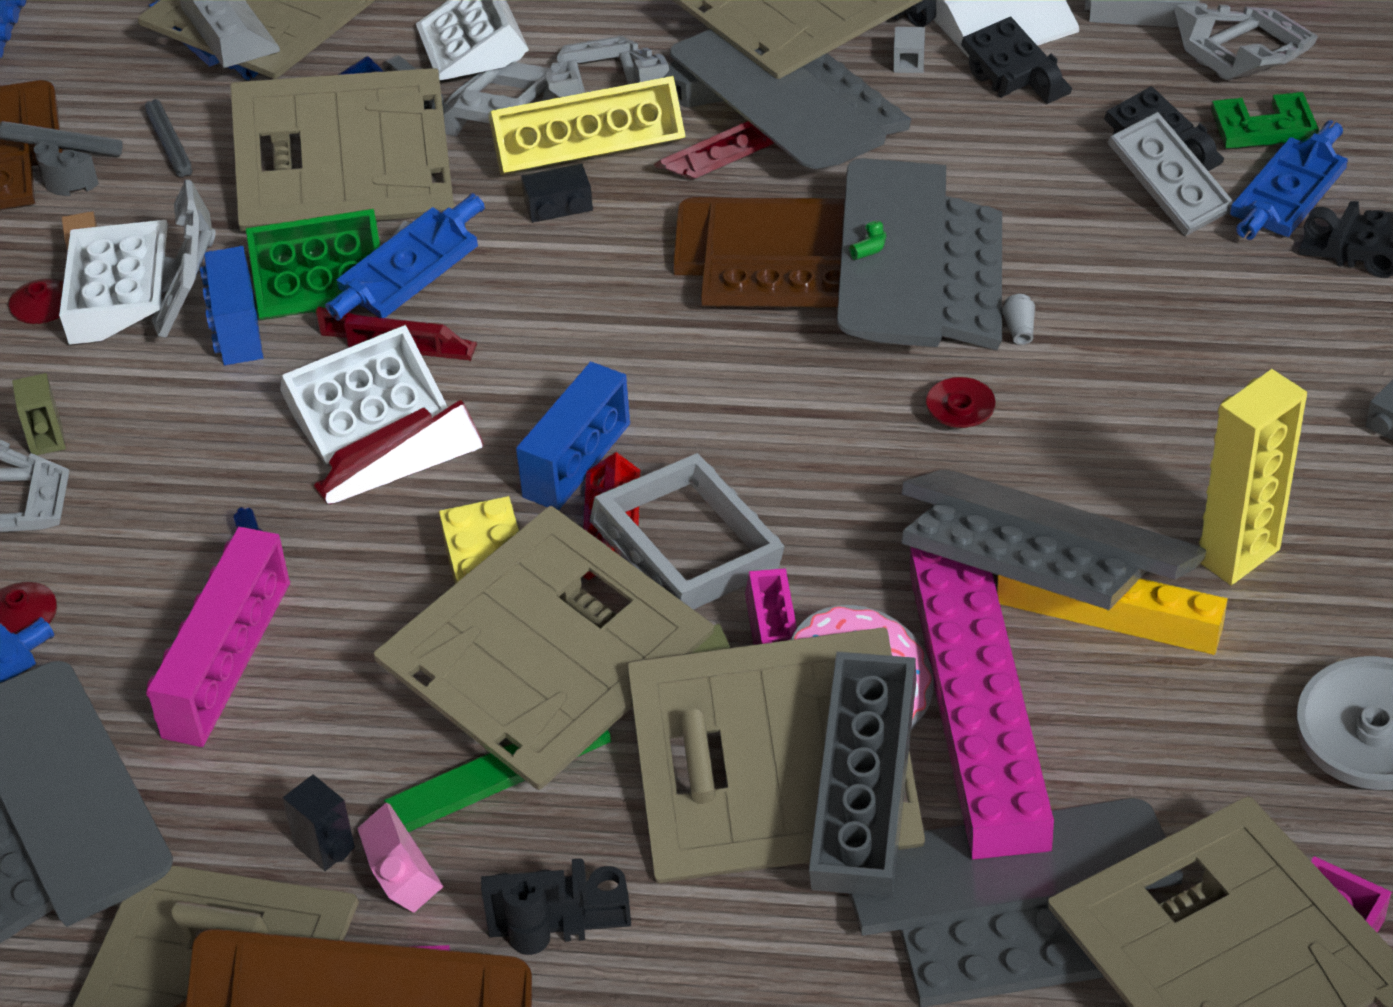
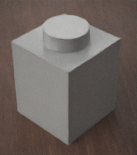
M895 27L894 73H924L925 27Z

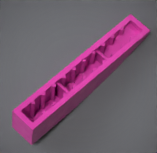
M786 568L749 571L745 599L753 644L758 645L791 640L797 626Z

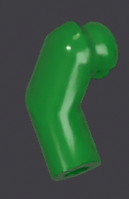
M881 221L867 223L865 239L849 246V252L853 260L879 253L883 249L887 234L883 230V223Z

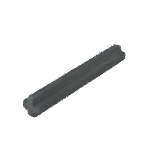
M154 99L152 102L147 101L145 104L146 113L177 176L182 178L185 175L190 176L193 172L192 164L161 102L157 99Z
M5 121L0 123V139L35 145L41 140L58 145L61 149L112 157H120L122 154L123 142L119 139Z

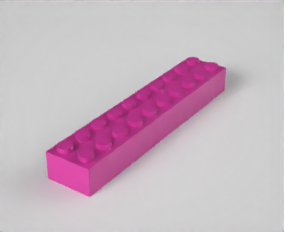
M910 546V578L927 656L932 666L934 688L972 860L1052 851L1054 818L992 572Z

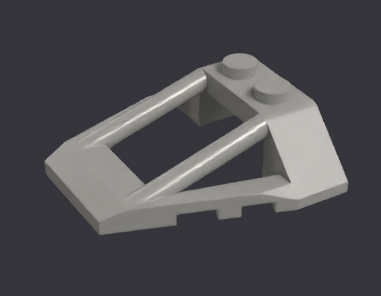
M1198 2L1177 4L1174 9L1185 51L1194 56L1197 63L1209 66L1216 71L1217 76L1225 80L1250 76L1269 67L1286 64L1308 51L1315 44L1318 37L1276 9L1245 7L1243 12L1230 11L1231 7L1229 5L1219 4L1218 9L1215 10L1207 9L1208 5L1206 3ZM1215 20L1242 21L1210 37ZM1257 27H1261L1286 44L1274 51L1261 44L1240 46L1237 56L1221 46V44Z
M623 36L564 45L557 55L558 62L552 63L551 71L546 72L545 79L549 90L561 98L587 93L585 92L577 63L620 57L628 85L663 78L669 71V65L663 55L655 54L652 56L651 49L643 48L641 51L638 49V43Z
M511 62L503 68L479 72L451 94L444 103L443 114L446 135L458 136L467 120L490 124L488 116L490 111L529 104L542 92H544L542 101L554 99L555 93L549 90L545 79L546 72L551 71V68ZM490 83L527 89L517 99L504 95L480 92Z
M186 179L174 202L175 222L177 225L184 226L183 238L185 239L175 259L165 256L162 292L167 291L164 300L161 297L160 310L153 313L154 315L151 320L158 336L165 338L194 283L197 272L202 266L206 250L212 246L216 234L215 229L211 226L210 212L193 182Z
M0 440V460L19 467L0 468V482L31 481L25 512L0 514V532L42 530L59 525L69 469L32 453L29 456H25L9 449L10 444Z

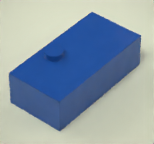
M590 361L517 446L522 498L545 507L553 506L558 511L585 480L586 472L599 463L630 425L626 374Z

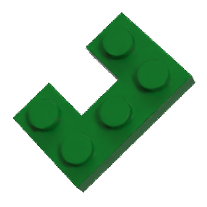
M1296 92L1273 95L1271 105L1275 114L1250 116L1243 98L1213 100L1211 112L1225 148L1286 143L1290 137L1303 141L1314 133L1317 134L1319 128L1304 93Z

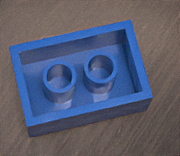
M244 246L206 252L204 255L206 266H201L200 272L203 286H209L203 288V295L206 307L209 308L205 309L208 327L212 332L216 331V333L211 334L214 352L222 354L224 366L264 359L255 298Z

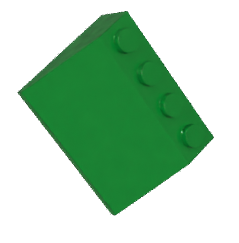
M374 209L246 228L259 319L267 320L316 312L318 307L326 308L325 304L342 293L343 291L338 288L336 279L380 247Z

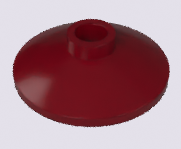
M44 278L33 280L20 286L9 299V309L12 316L18 321L27 324H42L60 318L64 281Z
M953 377L938 382L929 390L926 399L928 412L935 420L956 428H967L982 424L992 416L996 405L995 395L986 384L967 377Z
M19 582L0 589V623L10 633L17 634L40 617L48 624L53 620L57 611V601L54 593L45 585L36 582Z

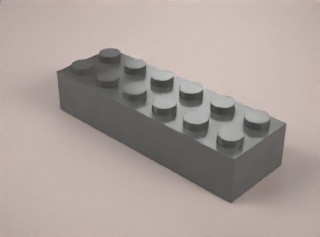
M836 652L809 865L812 890L893 897L917 681L916 658Z

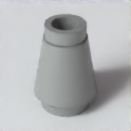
M1011 295L1005 300L1002 313L1014 343L1026 345L1033 340L1035 304L1028 295Z

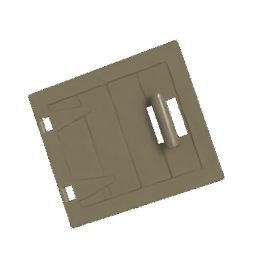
M160 0L138 16L139 25L214 55L182 10L180 0ZM245 0L278 44L280 52L238 65L272 79H277L375 0ZM174 26H176V27L181 28L182 30H181V31H177V30L172 29V28H173Z
M922 0L673 1L773 77L781 79ZM705 6L709 10L703 13L698 8ZM761 48L765 53L759 55L754 50Z
M437 68L231 83L238 223L241 231H246V228L368 209H374L376 221L417 218L432 207L441 213L448 207L454 208L439 70ZM434 99L435 109H424V101ZM300 133L303 168L292 169L289 134ZM271 135L273 171H262L260 136ZM442 172L443 183H432L431 174Z
M549 506L374 652V660L534 788L540 790L633 707L628 670L630 662L691 654L713 634L714 625L553 506ZM590 571L631 602L616 614L582 589L580 578ZM419 670L432 679L427 687L413 677ZM504 738H507L519 747L514 755H511L499 745Z
M882 627L648 659L628 664L654 876L657 883L810 862L836 652L892 656L888 630ZM720 732L728 788L714 789L707 739L708 733ZM683 737L691 793L677 795L670 739ZM910 752L905 783L908 803L903 802L898 850L918 848L925 844Z
M1250 796L1238 800L1050 897L1048 900L1049 910L1129 1007H1367L1374 1002L1378 1007H1393V950ZM1195 861L1205 870L1202 882L1160 904L1145 889V887Z
M172 865L169 872L163 878L122 901L73 1007L176 1006L187 998L192 955L190 947L198 930L220 929L344 941L359 900L353 893Z

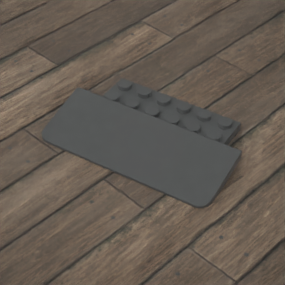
M711 29L674 44L670 50V56L798 163L808 168L820 169L842 164L884 145L887 134L909 130L912 119L904 114L898 106L886 100L880 92L872 89L863 82L861 77L854 75L843 63L835 60L828 53L781 79H776ZM761 48L754 50L759 55L765 53Z
M866 158L851 161L846 173L837 306L838 327L848 335L879 343L938 347L942 336L998 350L1002 342V211L990 206H982L960 198L946 196V165ZM881 221L883 223V230L887 234L883 249L879 253L853 260L849 252V246L865 239L867 223Z
M938 470L903 481L902 495L934 505L903 530L902 544L1110 610L1147 571L1175 580L1193 571L1204 560L1206 550L1198 545L956 471Z
M63 661L49 662L0 683V943H2L54 909L59 919L68 927L120 903L163 878L169 872L173 863L171 851L74 669Z
M1129 798L1053 810L1052 851L972 860L965 825L924 831V846L898 850L893 897L849 894L861 935L865 936L900 930L920 1007L1103 978L1102 973L1049 910L1048 900L1050 897L1165 839L1166 836L1151 805L1141 799ZM1179 869L1145 887V889L1182 884L1183 872Z

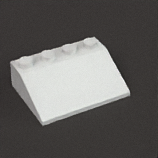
M448 0L416 23L432 67L439 70L440 80L506 67L511 62L520 60L524 53L529 50L506 0Z
M936 0L937 14L934 21L968 58L970 55L961 46L962 38L1010 16L1037 45L1079 32V25L1066 0Z
M167 220L73 229L70 231L59 314L69 344L103 341L160 310L168 227Z
M406 325L283 374L281 379L280 391L294 419L326 466L330 465L329 461L336 451L423 407L432 414V418L448 408Z

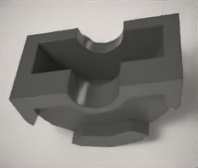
M41 140L35 145L34 153L39 171L48 191L56 195L71 196L69 191L86 187L88 192L99 184L91 155L75 150H65L59 153L58 145Z

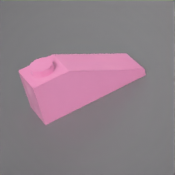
M386 802L357 828L370 869L388 898L415 913L444 887L390 804Z

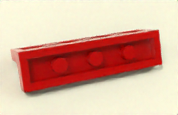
M617 452L586 472L583 523L584 530L614 552L616 550L600 532L596 536L598 530L590 522V516L595 496L640 478L641 470ZM604 475V477L598 485V479ZM638 506L625 513L639 527ZM590 571L583 575L587 580L596 576Z

